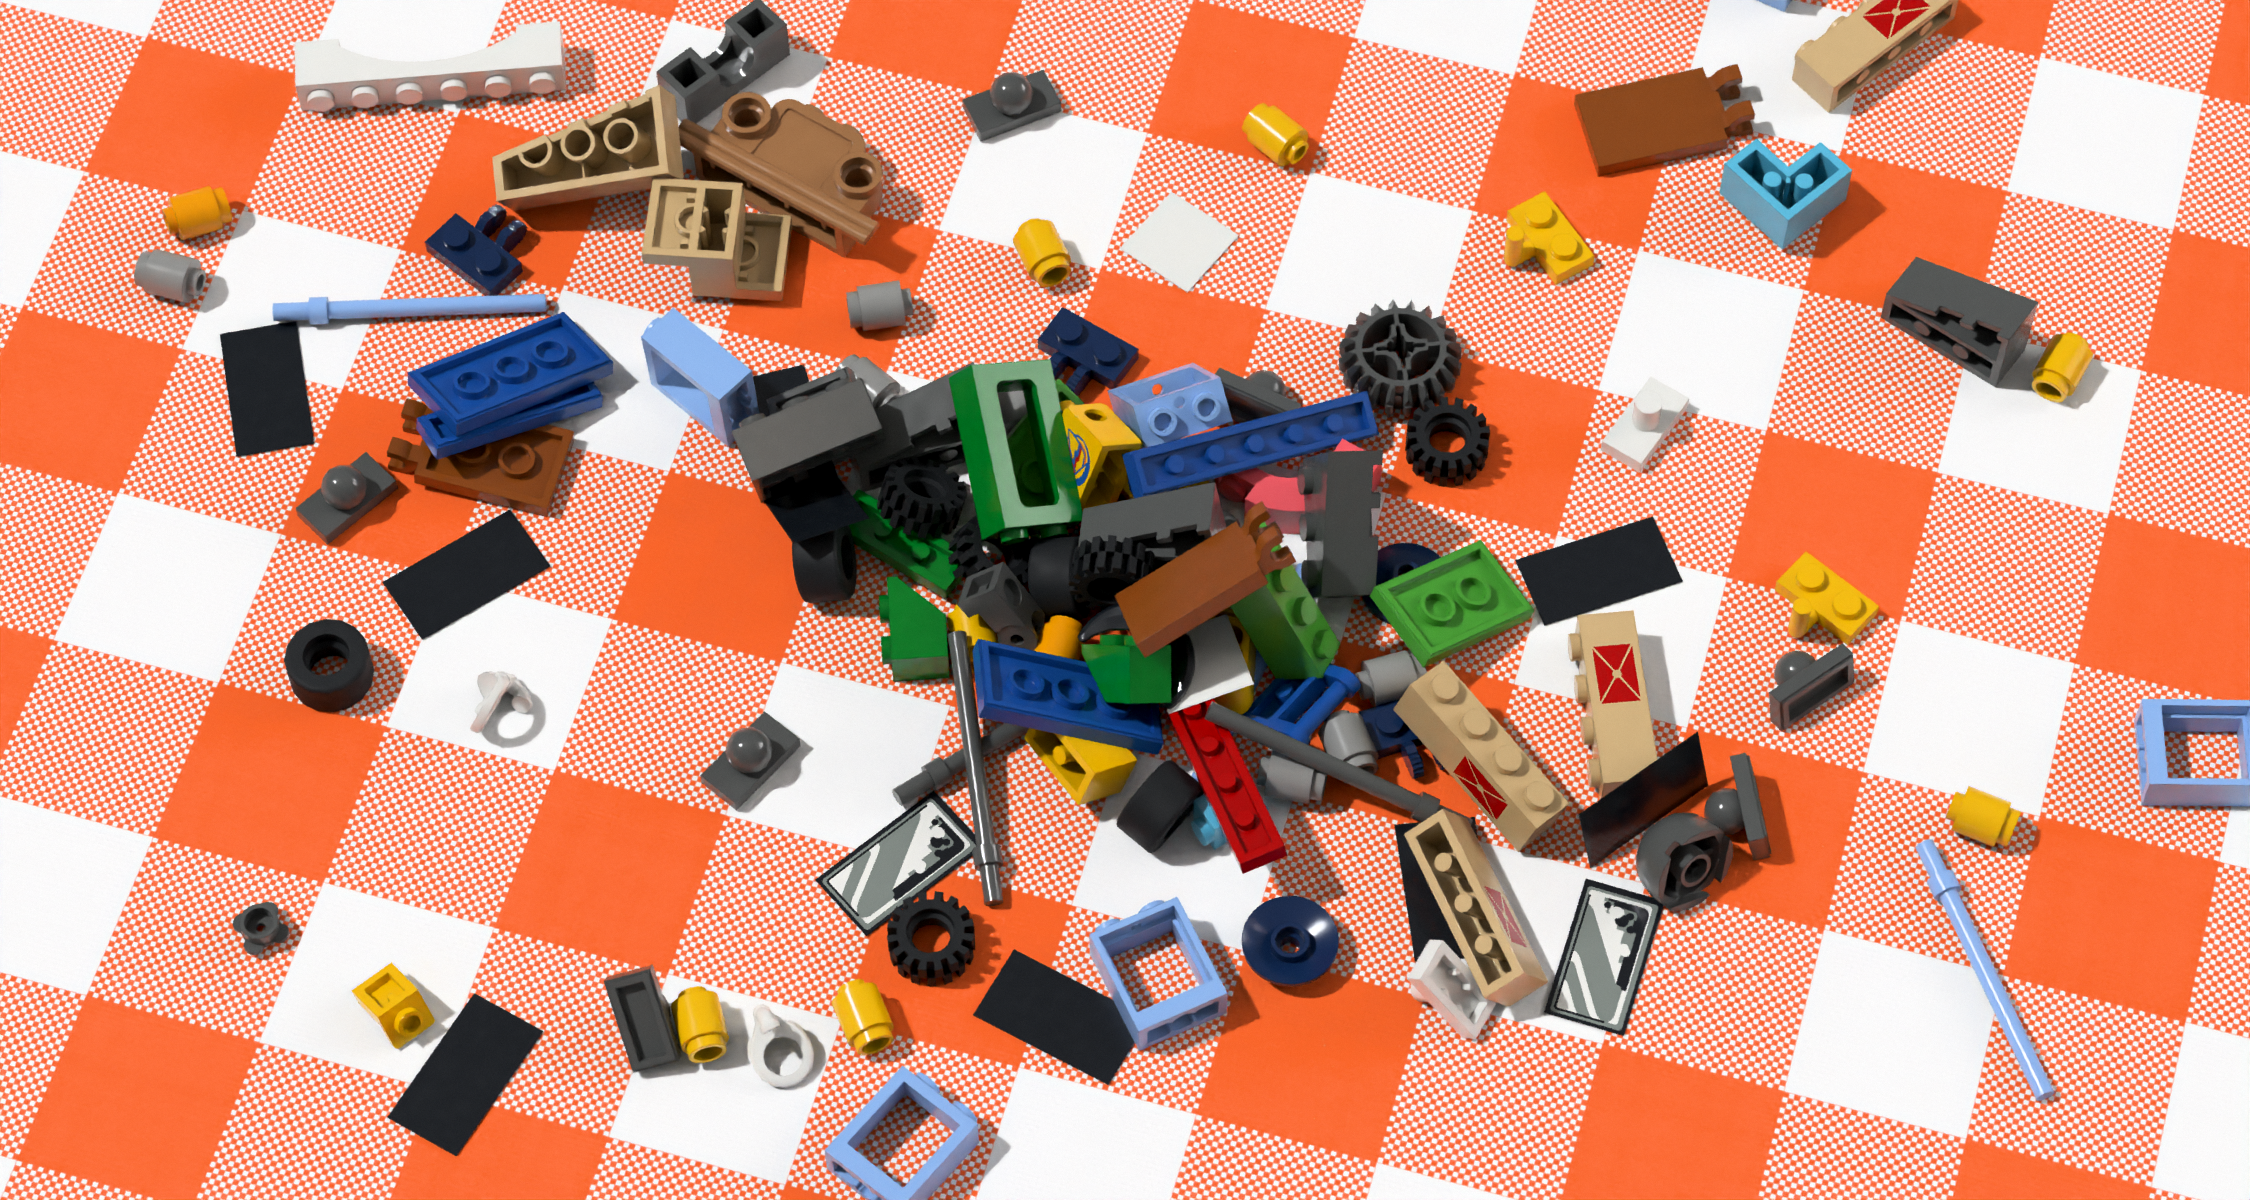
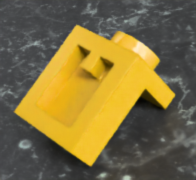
M392 963L352 990L358 1003L381 1026L389 1042L396 1049L401 1048L435 1022L419 990Z

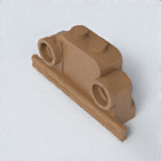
M742 92L726 101L722 109V118L711 132L686 118L680 123V145L694 154L698 179L702 181L743 183L746 205L763 214L791 215L792 230L843 258L846 257L856 242L865 246L880 227L879 222L871 219V217L881 205L883 198V169L881 163L873 155L866 153L865 140L855 127L832 120L825 116L818 107L812 104L804 105L794 99H784L777 102L771 108L763 96L753 92Z

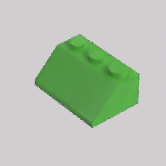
M1263 522L1259 527H1266L1267 525ZM1279 544L1272 548L1271 552L1278 551L1282 547ZM1291 564L1286 568L1274 570L1266 575L1268 584L1230 607L1275 679L1323 678L1324 672L1328 665L1331 664L1340 646V642L1294 566Z

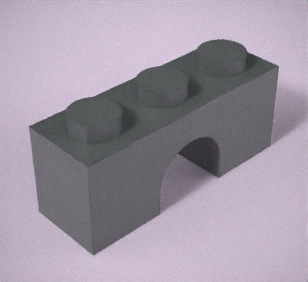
M762 0L752 1L724 22L725 36L718 48L709 56L702 58L689 47L656 71L658 85L675 95L677 117L681 122L686 118L694 123H698L724 104L729 98L739 93L790 55L787 24Z

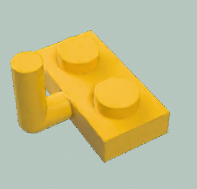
M1545 191L1507 211L1506 221L1511 227L1506 232L1504 262L1508 266L1515 267L1535 257L1555 285L1593 266L1595 255Z
M1807 551L1776 581L1775 591L1793 604L1788 632L1795 638L1804 636L1817 622L1846 645H1849L1877 615L1879 605Z

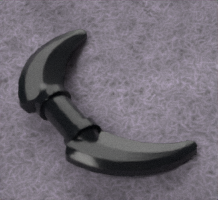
M1115 604L1092 617L1082 628L1077 638L1080 642L1084 643L1092 637L1105 632L1130 630L1119 605ZM1187 633L1167 644L1171 645V703H1164L1166 709H1172L1180 702L1194 676L1195 650Z

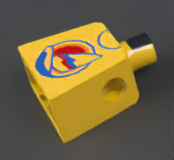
M1071 400L1060 402L1082 511L1084 508L1117 502L1128 477L1122 454L1139 450L1142 445L1141 440L1105 404L1075 405Z

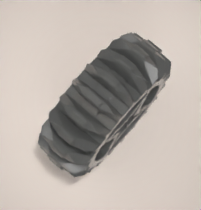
M1392 300L1388 310H1383L1375 303L1371 309V316L1360 312L1356 318V325L1348 324L1345 330V338L1340 342L1339 355L1341 357L1339 358L1338 367L1341 374H1344L1343 383L1345 388L1354 389L1353 394L1367 391L1372 410L1383 406L1388 418L1393 414L1394 409H1401L1406 418L1409 417L1414 407H1419L1424 411L1425 402L1429 400L1439 405L1440 397H1444L1445 393H1452V390L1455 388L1456 379H1458L1461 372L1459 360L1461 359L1462 350L1460 344L1456 343L1457 335L1455 329L1446 328L1447 322L1444 315L1432 319V311L1429 306L1420 312L1416 311L1412 300L1406 305V308H1398L1396 302Z

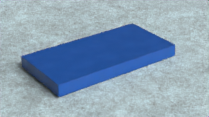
M562 312L408 372V386L457 437L613 374V361L565 312Z
M982 639L977 640L972 653L978 715L980 718L1150 754H1159L1164 741L1158 703L1126 704L1105 702L1087 663L1084 661Z

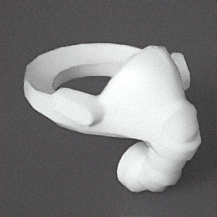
M487 671L478 675L477 685L483 700L475 708L477 716L470 730L475 733L483 730L504 693H510L514 696L512 706L516 711L526 713L532 707L530 694L517 680L515 675L505 671Z
M765 1004L757 1005L753 1010L755 1025L752 1038L748 1040V1059H751L754 1070L759 1077L771 1086L787 1088L797 1085L807 1077L813 1067L814 1052L811 1041L805 1034V1029L792 1019L788 1021L772 1013ZM780 1037L794 1040L800 1046L803 1055L799 1068L792 1074L785 1076L776 1075L771 1072L764 1061L765 1048L772 1040Z

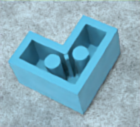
M1755 139L1724 163L1719 193L1783 250L1846 200L1852 169L1821 142L1788 167L1758 139Z

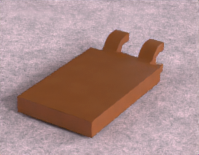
M1738 64L1723 67L1708 78L1703 67L1576 94L1574 106L1597 176L1727 149V137L1753 134L1750 120L1755 119V112L1751 101L1747 100L1736 103L1726 111L1721 101L1740 98L1741 93L1738 84L1742 83V75Z
M407 398L401 412V418L405 419L402 427L403 432L420 435L416 429L417 418L434 412L427 405ZM548 424L436 460L423 439L420 446L406 440L392 437L387 450V457L391 458L388 468L399 473L415 471L414 481L417 484L548 517L575 441V435L572 430Z
M1262 501L1248 510L1242 527L1239 526L1237 521L1114 595L1132 637L1145 658L1268 584L1266 575L1270 572L1286 568L1296 562L1287 545L1278 551L1271 552L1272 548L1283 542L1282 538L1284 536L1275 521L1266 527H1259L1261 523L1271 518Z

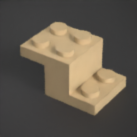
M653 177L642 247L643 264L688 266L693 296L783 301L792 232L791 215L747 213L743 183Z

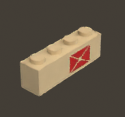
M1863 0L1857 10L1847 17H1838L1829 26L1825 34L1815 41L1812 39L1806 41L1797 50L1794 56L1795 65L1792 81L1830 113L1953 20L1959 0Z
M1634 610L1577 615L1575 633L1568 634L1567 639L1570 662L1578 661L1580 675H1574L1575 699L1577 703H1584L1586 717H1581L1580 719L1583 745H1591L1593 759H1587L1588 783L1590 788L1597 787L1599 800L1657 760Z
M1444 660L1410 684L1393 709L1518 852L1551 828L1570 804Z
M1441 809L1406 832L1404 836L1483 997L1510 1007L1548 983L1468 819Z

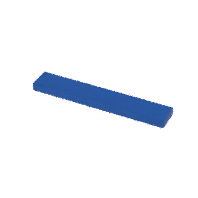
M1364 391L1122 454L1133 497L1138 498L1337 447L1342 439L1350 443L1378 436L1379 432L1368 392Z

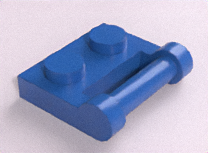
M1329 664L1323 678L1274 679L1252 703L1249 710L1242 715L1309 745V736L1345 697L1352 698L1361 688V683L1351 671ZM1313 702H1315V703L1309 708V710L1297 721V723L1294 724V722L1307 710V708H1308Z

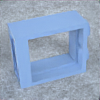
M674 307L662 318L654 319L647 326L644 334L641 336L651 385L729 447L735 441L731 431L740 428L739 423L745 418L759 414L752 370Z
M1193 362L1108 390L1114 413L1141 440L1142 448L1178 440L1233 421L1221 378ZM1156 384L1161 385L1162 388L1159 394H1153L1152 388Z
M2141 700L2134 719L2141 805L2250 807V700ZM2164 731L2237 732L2241 779L2168 778Z
M1178 897L1166 902L1163 900L1150 902L1142 907L1137 914L1121 921L1120 919L1108 920L1100 924L1093 933L1089 934L1090 956L1139 1051L1227 1013L1228 993ZM1172 932L1199 986L1138 1011L1111 957Z
M902 1065L824 1150L827 1169L866 1200H928L979 1144L977 1118L961 1102L955 1101L952 1104L940 1095L938 1086L927 1075L921 1072L915 1075ZM906 1094L954 1133L912 1179L902 1187L855 1149Z

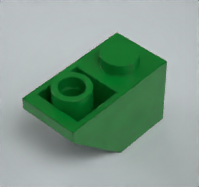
M887 577L888 595H879L880 623H889L890 636L881 637L883 665L892 664L893 682L950 678L946 615L898 577Z
M1100 635V644H1082V655L1105 702L1126 704L1171 703V645H1166L1145 658L1137 647L1132 635Z

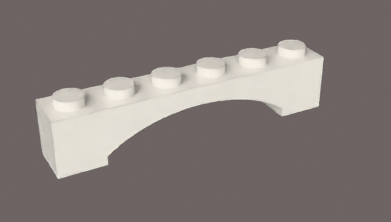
M560 21L516 25L515 33L489 47L461 56L431 61H393L364 56L341 47L339 39L294 42L295 87L302 111L314 110L324 112L333 108H371L375 105L396 103L412 105L421 101H459L464 98L484 96L500 98L510 94H547L552 91L566 90L565 49Z

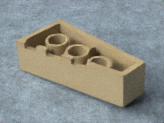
M660 85L646 90L644 95L628 102L623 100L611 105L607 111L586 120L581 118L567 124L568 127L549 136L542 135L492 157L496 201L513 211L651 189L653 177L684 179L675 95Z

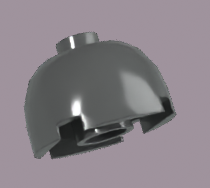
M1695 813L1671 814L1657 821L1645 831L1636 854L1638 877L1647 892L1657 902L1674 912L1688 910L1702 903L1710 896L1709 893L1702 890L1709 886L1714 878L1720 883L1725 878L1733 859V843L1720 827Z

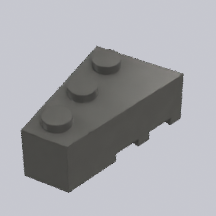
M1915 257L1886 293L1881 318L1996 387L2025 351L2039 302Z
M974 362L874 409L886 440L850 457L860 489L863 492L882 487L889 466L892 463L896 465L897 460L903 458L908 464L910 458H918L921 464H924L926 459L933 460L932 466L937 468L941 464L951 467L966 462L948 378L966 367L974 365Z
M851 378L835 381L825 388L826 393L811 399L808 396L796 397L783 404V410L767 417L764 413L749 416L739 423L740 428L731 431L761 503L773 497L771 487L791 477L794 478L795 483L799 484L811 478L808 470L830 461L836 465L886 440L862 378L853 382Z
M1383 450L1325 452L1304 458L1303 467L1298 469V490L1301 495H1304L1305 513L1301 514L1299 520V532L1301 540L1306 541L1307 560H1304L1301 566V580L1305 587L1308 588L1312 598L1370 596L1376 586L1379 537L1372 535L1371 509L1380 508L1381 494L1379 492H1372L1373 465H1382Z
M1212 482L1084 508L1078 546L1080 547V543L1086 539L1092 543L1093 537L1101 536L1103 541H1108V535L1117 536L1116 541L1123 542L1125 537L1133 539V546L1142 543L1146 546V551L1151 550L1155 554L1154 559H1157L1158 569L1226 528L1216 483Z

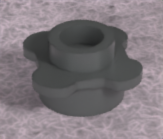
M272 902L254 904L234 918L233 928L236 932L242 934L245 940L244 949L248 954L259 955L265 947L275 942L284 943L288 939V926L281 924L277 916L278 907ZM260 925L266 927L262 932L257 931V927Z

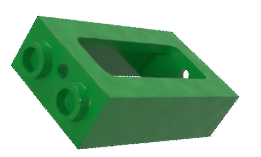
M1051 360L974 364L949 377L982 540L1000 538L1002 545H1011L1024 542L1031 535H1040L1041 539L1067 537L1069 535L1068 529L1081 523L1083 511ZM1023 391L1047 506L1026 507L1019 499L998 392Z

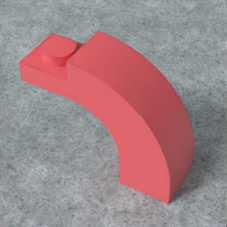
M1342 439L1334 451L1365 450ZM1373 465L1372 492L1381 483L1382 465ZM1253 468L1215 478L1216 487L1224 497L1233 502L1245 503L1244 519L1248 510L1262 501L1271 518L1265 521L1266 525L1275 521L1282 534H1300L1299 520L1301 514L1305 513L1304 495H1301L1298 490L1297 477H1278L1258 468Z

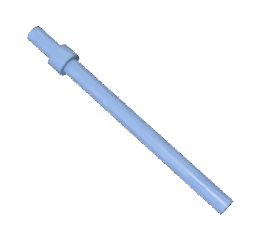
M546 294L329 301L328 297H309L308 302L273 303L274 321L309 320L310 324H329L330 319L547 312Z
M1932 839L1922 841L1915 848L1930 877L1927 880L1930 891L1936 901L1942 902L2036 1100H2045L2055 1092L1959 895L1961 886L1953 870H1947Z

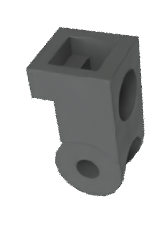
M1001 562L968 576L957 604L969 618L979 614L992 630L997 633L1000 644L1034 651L1038 645L1039 633L1045 623V613L1004 562Z

